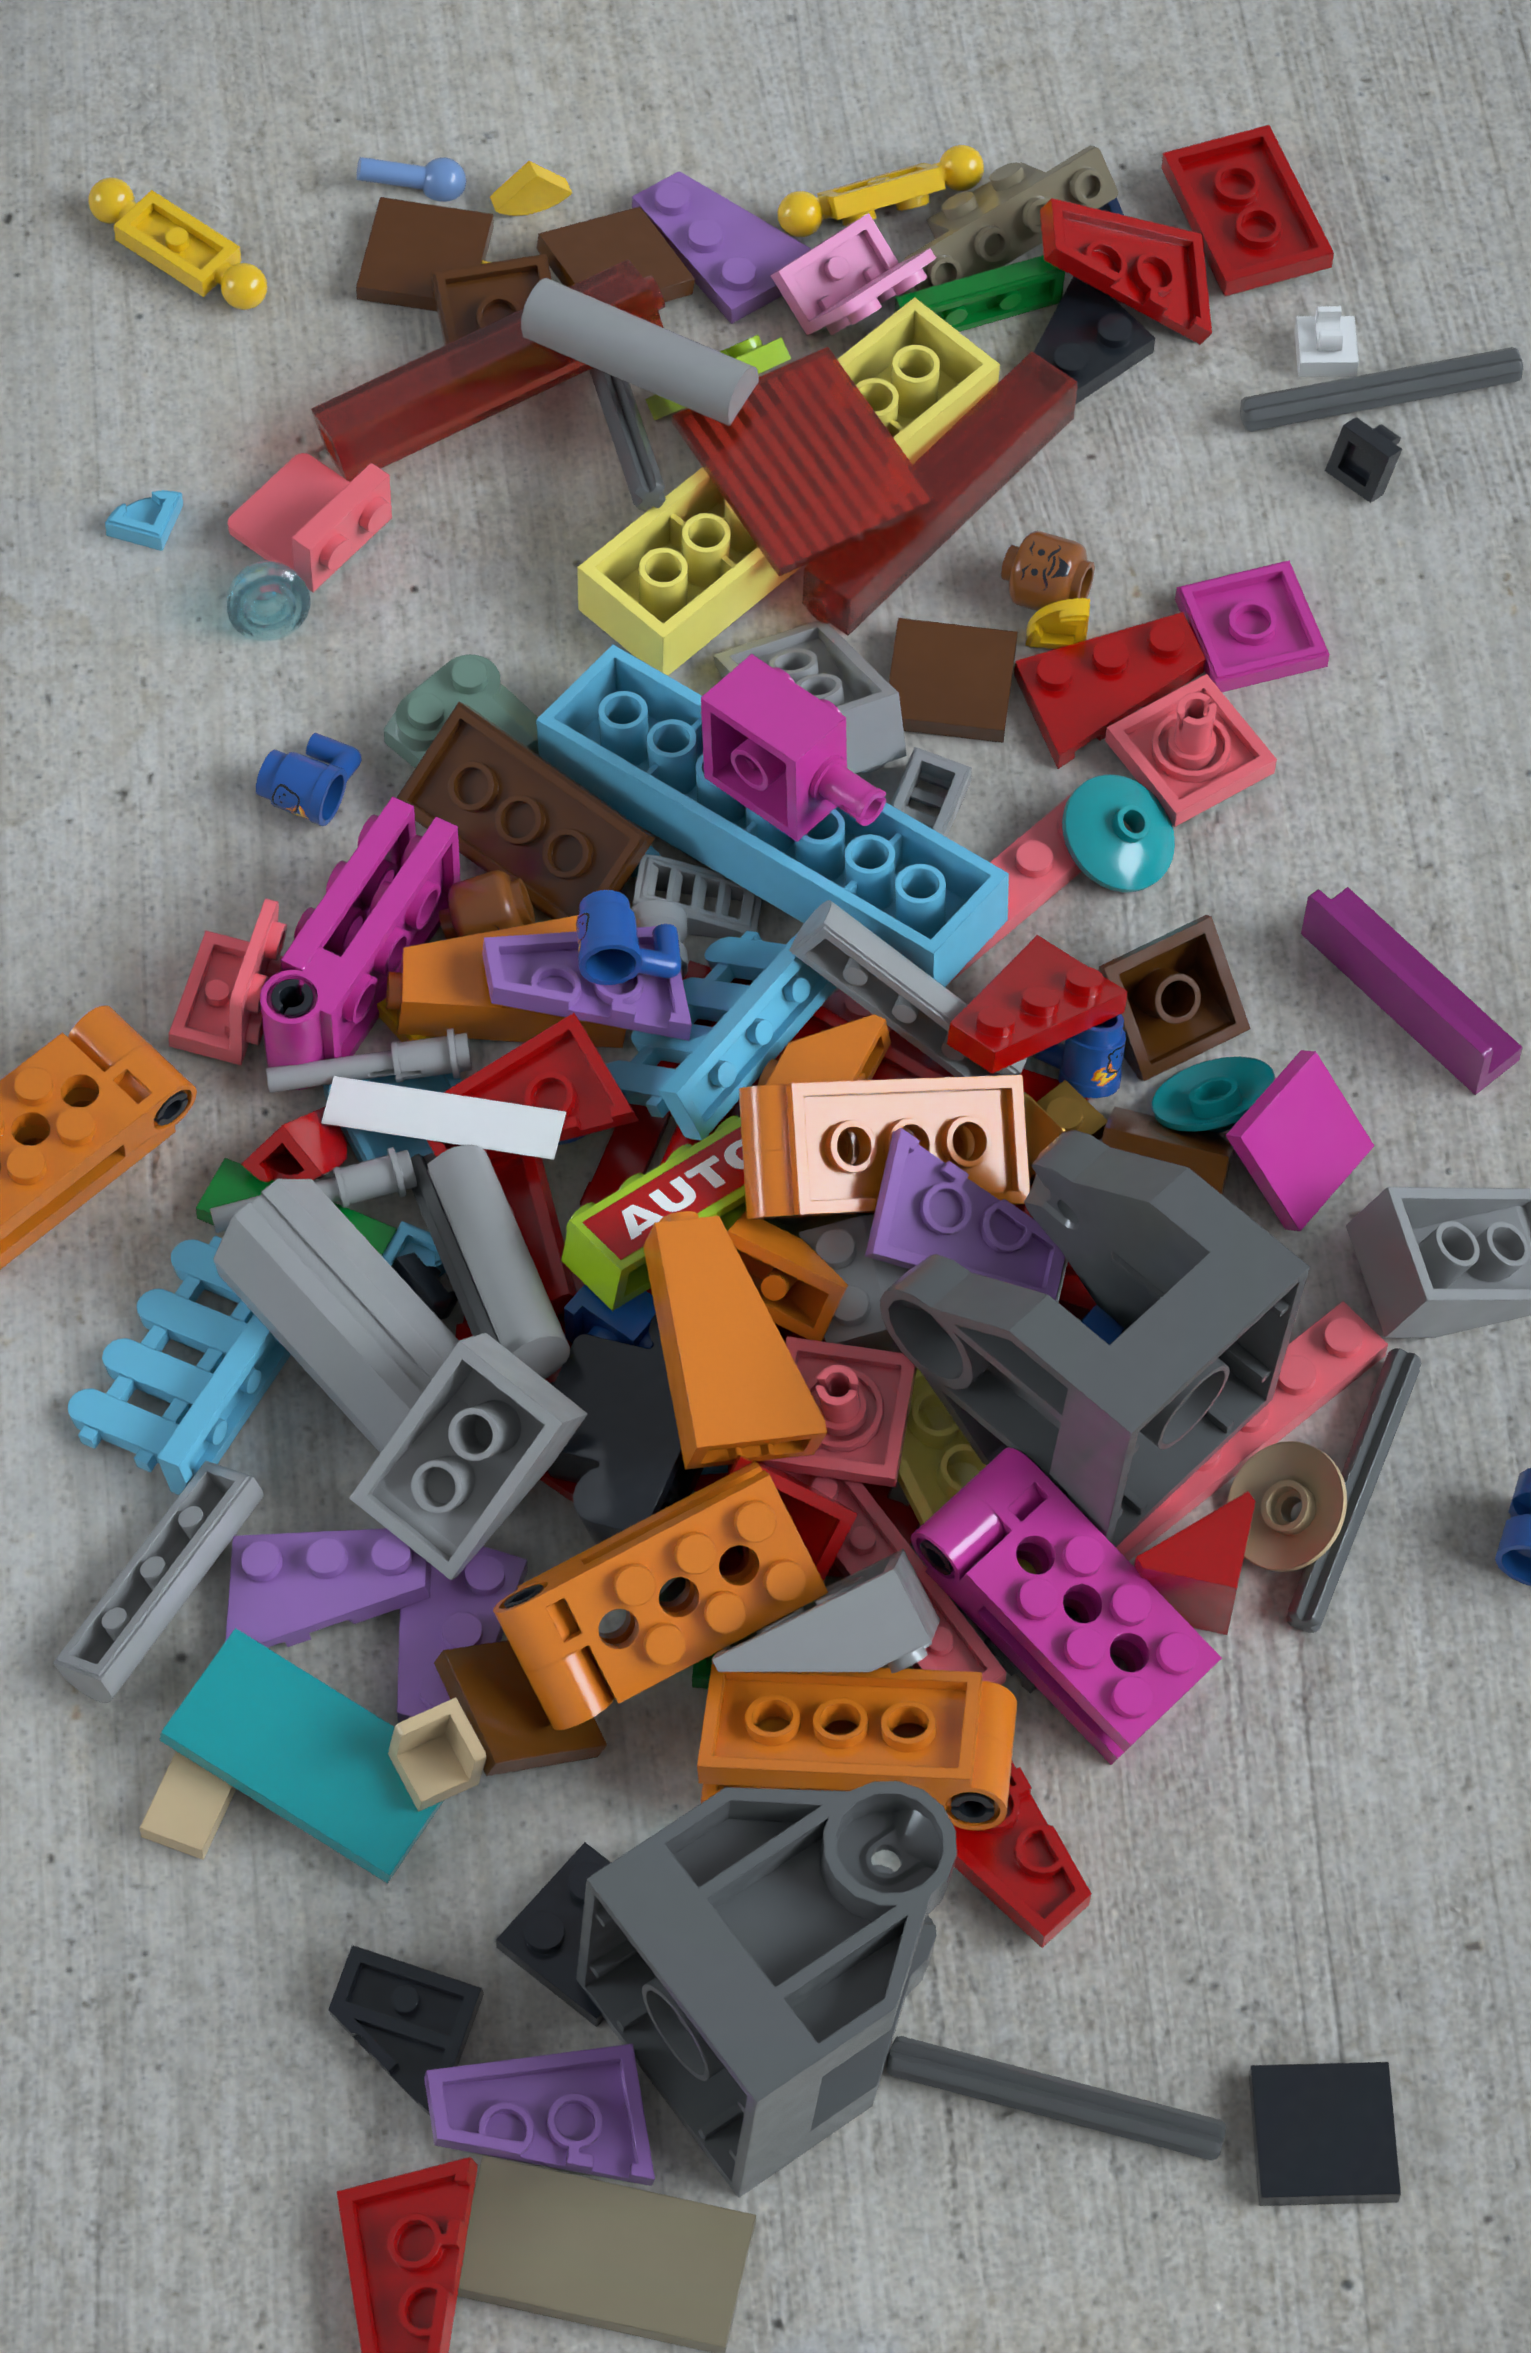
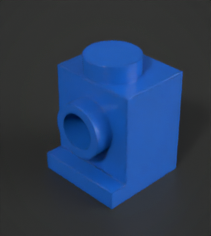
M584 1284L564 1307L565 1337L573 1343L577 1336L587 1334L651 1349L653 1344L649 1334L651 1319L656 1313L653 1296L645 1291L612 1311Z

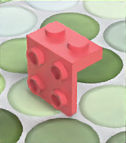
M297 454L228 518V531L238 541L311 592H315L392 519L390 475L373 463H370L359 475L349 482L310 454Z
M267 898L264 900L250 942L205 930L169 1031V1047L242 1065L249 1043L260 1044L264 1034L260 993L264 983L271 976L282 971L281 959L283 956H281L287 932V924L278 922V901Z

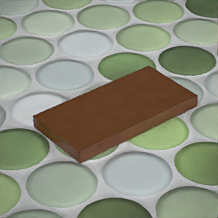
M462 702L457 703L396 797L414 806L415 821L426 829L429 828L435 817L457 826L459 853L486 872L503 870L512 880L521 878L532 905L552 920L579 915L580 902L584 897L600 890L620 892L655 839L638 825Z

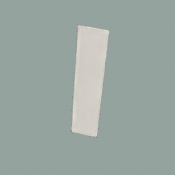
M334 1076L321 1123L456 1145H475L488 1150L554 1160L566 1112Z

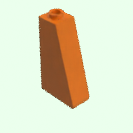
M578 915L404 947L400 972L388 971L386 1009L397 1010V1034L440 1037L447 1036V1029L453 1028L455 1034L467 1033L468 1039L526 1042L566 1018L492 1004L482 950L485 937L577 932L576 920ZM580 1020L595 1047L623 1048L627 1029Z
M682 1211L661 1218L659 1222L654 1223L643 1248L685 1470L734 1464L738 1455L754 1461L814 1455L827 1434L825 1420L720 1216L699 1218L696 1212Z

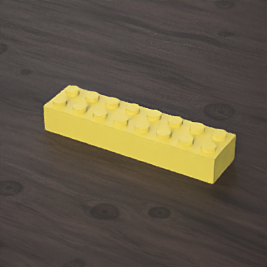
M915 297L831 364L911 477L996 409L1000 364ZM823 370L817 376L893 483L899 488L904 482ZM809 381L803 386L884 500L890 495ZM794 393L789 399L864 505L871 511L875 504L800 398ZM780 404L775 408L776 412L856 523L862 517L785 408ZM765 416L761 420L763 425L839 533H844L847 528L772 421L768 416ZM754 427L750 428L747 431L748 435L825 545L828 546L833 540ZM738 438L732 444L813 558L819 552ZM725 449L718 456L796 567L786 571L711 461L665 496L666 500L661 507L650 508L577 567L578 610L633 656L667 676L807 563H803Z

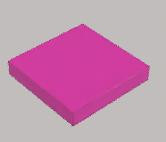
M1289 560L1176 587L1175 601L1178 609L1184 613L1206 658L1205 674L1211 678L1221 692L1328 667L1330 654Z
M1301 1050L1226 1134L1229 1142L1285 1230L1301 1231L1374 1147V1144L1317 1052Z

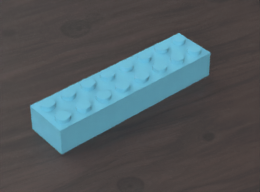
M614 644L536 719L539 756L630 821L802 923H805L821 904L831 900L944 987L951 982L1008 920L1009 873L888 803H885L882 812L874 822L867 826L860 825L856 822V819L836 807L797 842L716 787V785L704 778L701 716L702 695Z

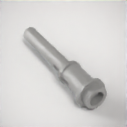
M451 1028L447 1029V1036L391 1042V1050L318 1060L299 1065L266 1068L269 1092L274 1093L330 1085L334 1076L364 1080L396 1075V1082L399 1083L408 1079L453 1073L454 1079H460V1072L472 1070V1062L467 1033L455 1034L454 1029Z
M394 1147L387 1149L388 1155L341 1168L335 1167L333 1168L334 1176L314 1181L332 1202L341 1201L343 1208L348 1207L349 1204L398 1192L401 1198L407 1196V1189L417 1187L408 1150L396 1153ZM259 1196L211 1208L210 1212L216 1233L226 1231L233 1214Z

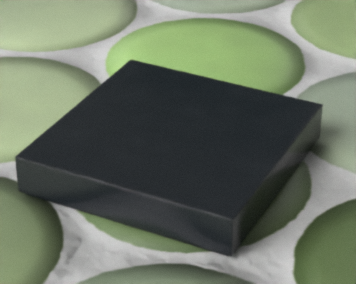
M1389 2062L1250 2066L1248 2075L1259 2206L1399 2202L1401 2189Z

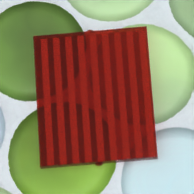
M825 347L760 376L759 382L730 426L689 408L672 415L673 425L778 576H782L852 543H859L865 537L936 506L935 495L829 347Z

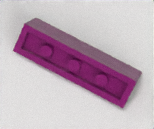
M1349 887L1332 899L1319 889L1308 896L1301 935L1474 1095L1478 1094L1520 1060L1523 1047Z

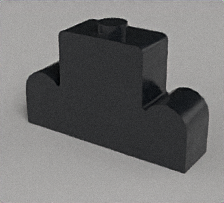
M656 1313L652 1317L649 1327V1334L653 1344L651 1349L587 1334L579 1335L573 1341L570 1355L567 1361L563 1363L555 1382L550 1383L588 1413L547 1472L553 1478L577 1483L573 1495L575 1510L596 1545L690 1496L704 1469L685 1470Z

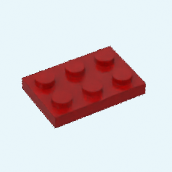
M1270 125L1163 153L1161 169L1191 230L1201 233L1203 236L1204 256L1224 297L1332 268L1334 251Z

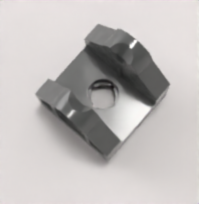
M1072 1130L1060 1134L1040 1152L1038 1158L1031 1165L1036 1172V1177L1024 1203L1033 1219L1037 1221L1050 1239L1059 1247L1095 1303L1124 1328L1123 1333L1115 1341L1108 1345L1048 1294L972 1273L956 1261L938 1254L930 1255L921 1263L908 1270L891 1285L880 1299V1310L889 1335L902 1353L921 1371L982 1463L988 1465L1005 1448H1014L1032 1460L1092 1524L1117 1547L1273 1399L1310 1266L1190 1168L1111 1148L1092 1135Z
M900 1781L871 1782L852 1791L725 1787L587 1878L576 1980L602 2012V2017L622 2044H633L637 2064L738 2198L873 2106L905 1998L923 1980L931 1959L936 1939V1925H934L929 1914L944 1898L957 1856L956 1832L945 1808L923 1789ZM889 1850L898 1856L901 1865L893 1872L892 1868L883 1865H873L871 1862L872 1856L878 1851Z

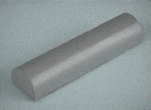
M544 278L536 284L523 309L521 329L524 338L728 426L731 425L759 382L758 370L754 366L548 278Z
M831 900L821 904L797 933L789 949L792 954L870 1013L886 1019L887 1025L955 1077L1019 1075L1022 1072L1027 1058L992 1074L947 1045L950 1022L968 1004Z
M461 1145L448 1149L427 1164L428 1172L498 1340L503 1347L542 1378L546 1379L567 1361L570 1355L568 1341L487 1152L475 1145Z
M209 1461L203 1463L53 1662L61 1675L73 1687L96 1701L102 1703H110L262 1500L263 1491L253 1476Z

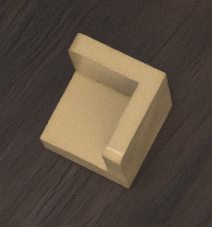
M456 1697L398 1723L394 1727L388 1752L418 1812L478 1785L486 1761L485 1750Z

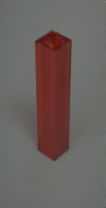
M628 259L569 287L663 327L659 310L665 308V301L656 281L651 275L643 278ZM523 309L313 407L311 411L327 455L341 475L351 482L370 463L381 469L594 367L524 338L521 329Z
M1031 351L907 470L929 500L931 506L922 509L899 477L894 484L915 513L905 516L889 492L885 490L880 496L898 521L888 524L875 504L872 503L867 509L881 527L880 529L871 532L859 515L854 522L864 536L855 540L846 528L840 534L847 544L837 547L834 541H832L827 546L830 550L823 555L819 553L804 568L802 604L807 607L811 615L820 622L832 624L849 636L1074 419L1078 382Z

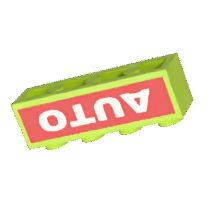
M739 1116L729 1117L710 1136L693 1146L690 1144L681 1146L662 1165L645 1175L638 1173L631 1176L621 1185L617 1192L597 1204L590 1202L583 1205L571 1216L566 1227L567 1234L561 1261L612 1311L651 1288L643 1246L655 1222H659L661 1218L672 1213L692 1211L696 1212L699 1218L720 1216L728 1231L746 1211L741 1118Z

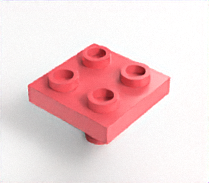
M1207 674L1108 726L1106 730V743L1134 778L1157 797L1174 827L1275 773L1277 762L1275 756Z
M787 1337L786 1346L825 1420L827 1434L814 1455L764 1460L765 1465L781 1471L896 1487L917 1367L903 1353Z

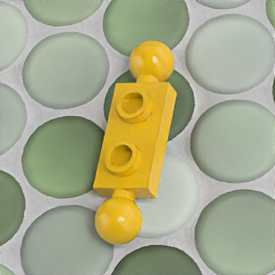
M955 145L947 149L941 156L940 161L935 164L923 162L817 193L818 197L806 191L792 192L784 197L778 207V221L787 234L803 238L814 234L821 226L822 221L828 218L841 219L843 226H848L868 213L872 219H875V209L895 204L898 211L917 208L930 202L928 194L946 189L945 185L956 191H967L974 188L983 177L984 162L976 149L968 145Z
M109 177L101 179L90 190L88 204L92 214L103 223L114 224L115 240L202 297H205L217 284H220L224 299L236 309L249 310L257 307L264 300L267 293L266 277L255 265L240 263V246L153 190L146 194L138 203L135 202L130 186L118 178Z

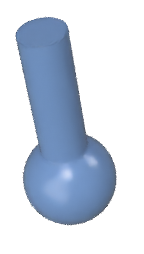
M360 157L358 160L357 180L422 189L427 197L435 201L447 202L454 200L464 192L466 187V175L459 163L450 158H436L426 166Z

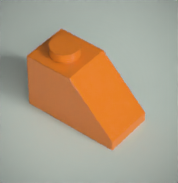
M873 1014L789 1042L779 1061L771 1059L767 1063L757 1086L871 1080L891 1044L886 1019Z
M745 1211L727 1232L774 1323L808 1340L823 1342L848 1284L803 1239L762 1219H747Z

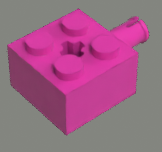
M751 654L701 697L704 778L798 842L836 807L856 819V822L862 826H867L874 822L882 812L886 803V792L874 787L847 768L846 717L830 701L818 699L797 685L784 670L778 667L772 668Z

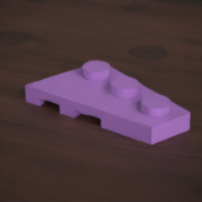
M680 171L632 196V208L639 206L642 208L695 278L697 286L731 324L782 297L783 295L770 275L811 250L808 246Z
M656 926L637 928L640 948L654 950L652 932ZM577 932L484 938L482 955L492 1004L567 1017L575 1013L578 1019L582 1021L689 1041L692 1024L681 970L674 978H661L638 973L634 978L624 983L598 985L585 979L579 970Z
M899 1128L893 1131L865 1257L911 1269L930 1255L938 1254L956 1261L972 1273L1045 1293L1056 1300L1065 1256L1037 1221L1007 1200L1003 1199L1000 1201L967 1178L969 1176L968 1173L952 1162L948 1161L945 1163L919 1145L920 1140L904 1129Z
M387 1528L234 1536L225 1642L233 1630L237 1628L267 1648L283 1642L286 1643L287 1647L311 1640V1632L346 1620L356 1624L430 1598L432 1565Z
M483 1546L453 1580H450L432 1566L430 1598L400 1608L397 1694L398 1723L451 1700L434 1665L435 1660L443 1650L501 1641L504 1631L493 1612V1608L503 1598L518 1590L517 1586L524 1582L528 1572L527 1559Z
M633 2044L426 2071L424 2080L434 2146L652 2186L655 2181Z

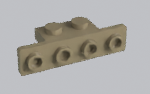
M1090 145L1047 172L1022 162L1006 164L996 169L989 176L990 181L973 192H961L947 199L941 206L942 210L927 219L935 240L904 259L905 261L931 248L936 257L935 260L922 268L927 278L914 286L915 290L919 291L1003 267L1043 243L1040 209L1051 198L1095 209L1115 199L1118 196V190L1101 150Z

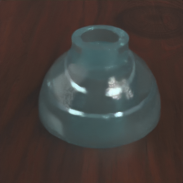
M259 561L243 568L232 580L226 597L227 614L232 626L243 636L257 641L281 639L296 631L305 621L311 603L308 587L302 577L289 566L276 561Z

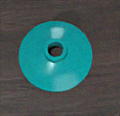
M1100 775L1081 784L1067 800L1062 818L1064 841L1073 861L1088 878L1107 889L1130 893L1144 890L1164 876L1174 856V830L1164 808L1150 790L1124 776ZM1123 821L1130 826L1132 832L1125 827Z
M1234 1056L1208 1060L1188 1067L1165 1081L1153 1096L1152 1110L1160 1124L1173 1130L1224 1132L1232 1129L1276 1077L1273 1069L1267 1063L1256 1058Z

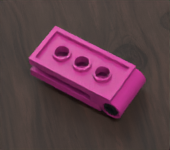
M393 796L379 816L373 814L367 819L358 838V847L348 862L342 860L335 866L328 879L326 894L316 909L309 907L299 919L294 933V941L281 959L282 971L271 976L261 989L260 1004L267 1068L353 1056L379 1018L377 1004L386 998L388 971L400 972L403 948L429 943L441 926L439 910L448 908V890L451 885L461 881L457 826L435 817L423 836L416 835L414 806Z
M1005 1448L911 1535V1542L916 1553L928 1567L925 1572L1110 1765L1127 1751L1222 1659L1146 1579L1141 1578L1136 1568L1026 1455L1014 1448ZM1017 1558L1029 1562L1036 1574L1025 1571L1019 1565ZM1063 1606L1074 1609L1081 1617L1082 1623L1072 1620L1066 1614ZM1110 1654L1120 1657L1126 1663L1129 1672L1119 1669L1113 1663Z

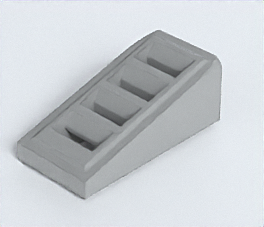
M914 747L890 805L947 837L972 781V767ZM923 780L949 790L946 798L918 788L919 781ZM911 799L940 809L938 817L908 807Z
M645 854L639 863L633 906L649 900H663L681 906L687 913L688 935L721 939L724 937L741 938L746 931L757 932L762 898L720 873L671 858ZM655 891H666V899L655 896ZM681 893L692 895L690 906L679 903ZM706 897L717 898L715 913L704 910ZM730 900L742 901L740 919L728 917Z

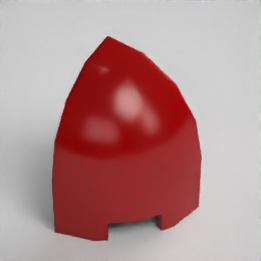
M325 1107L283 1124L241 1165L256 1178L264 1182L275 1181L276 1179H312L315 1181L333 1171V1168L340 1167L347 1159V1143L340 1126L321 1123Z

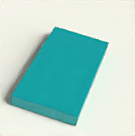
M237 1628L233 1630L160 1734V1741L387 1884L444 1802L443 1800L418 1812L388 1755L394 1726Z

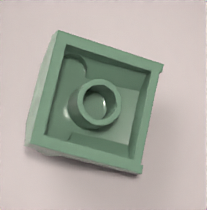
M461 655L446 663L402 699L384 728V743L412 767L416 768L457 703L462 702L537 755L539 754L536 724L538 717L501 684L500 673L495 664L479 655Z

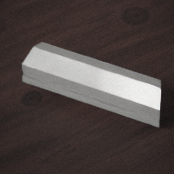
M276 1179L262 1191L259 1197L251 1203L248 1202L233 1214L213 1258L219 1276L380 1453L459 1342L312 1179Z

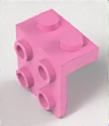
M868 213L770 276L806 335L824 327L827 328L830 335H833L848 325H854L882 307L881 303L896 294L898 296L925 280L927 276L922 268L935 260L936 257L931 248L899 263Z

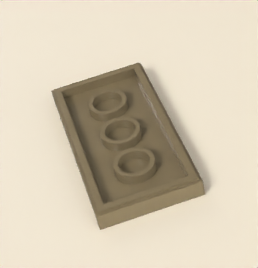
M483 2155L474 2187L458 2297L710 2353H726L756 2225V2215Z

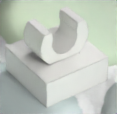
M1318 306L1316 316H1296L1294 335L1298 377L1357 376L1359 358L1355 316H1341V306Z

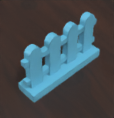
M746 931L741 938H721L712 943L705 951L704 956L711 968V972L704 979L692 977L683 980L692 1024L689 1041L634 1030L631 1040L638 1054L630 1062L617 1060L606 1065L630 1104L646 1106L651 1116L661 1118L670 1110L685 1138L703 1140L739 1100V1088L751 1087L762 1074L767 1063L779 1055L837 987L789 951L796 935L787 944L762 941L759 933L753 931ZM734 978L754 980L751 985L730 983ZM697 1019L717 1022L713 1027L694 1024ZM660 1061L680 1063L676 1069L657 1066Z
M216 1235L209 1244L191 1239L179 1243L173 1249L171 1263L178 1278L183 1280L175 1294L164 1289H152L139 1298L137 1312L143 1326L149 1332L141 1343L121 1338L112 1341L106 1346L103 1351L102 1360L109 1376L115 1380L108 1392L103 1393L96 1389H83L75 1393L68 1402V1412L72 1422L77 1429L81 1430L78 1436L82 1444L94 1449L101 1440L135 1453L134 1461L136 1466L150 1473L157 1463L160 1464L170 1491L177 1495L181 1494L205 1461L215 1464L219 1463L291 1355L219 1276L213 1258L222 1238ZM205 1289L239 1304L232 1314L228 1316L196 1303V1301ZM172 1339L205 1354L198 1364L194 1366L167 1355L162 1350L169 1340ZM138 1389L171 1404L162 1417L127 1403L134 1391Z

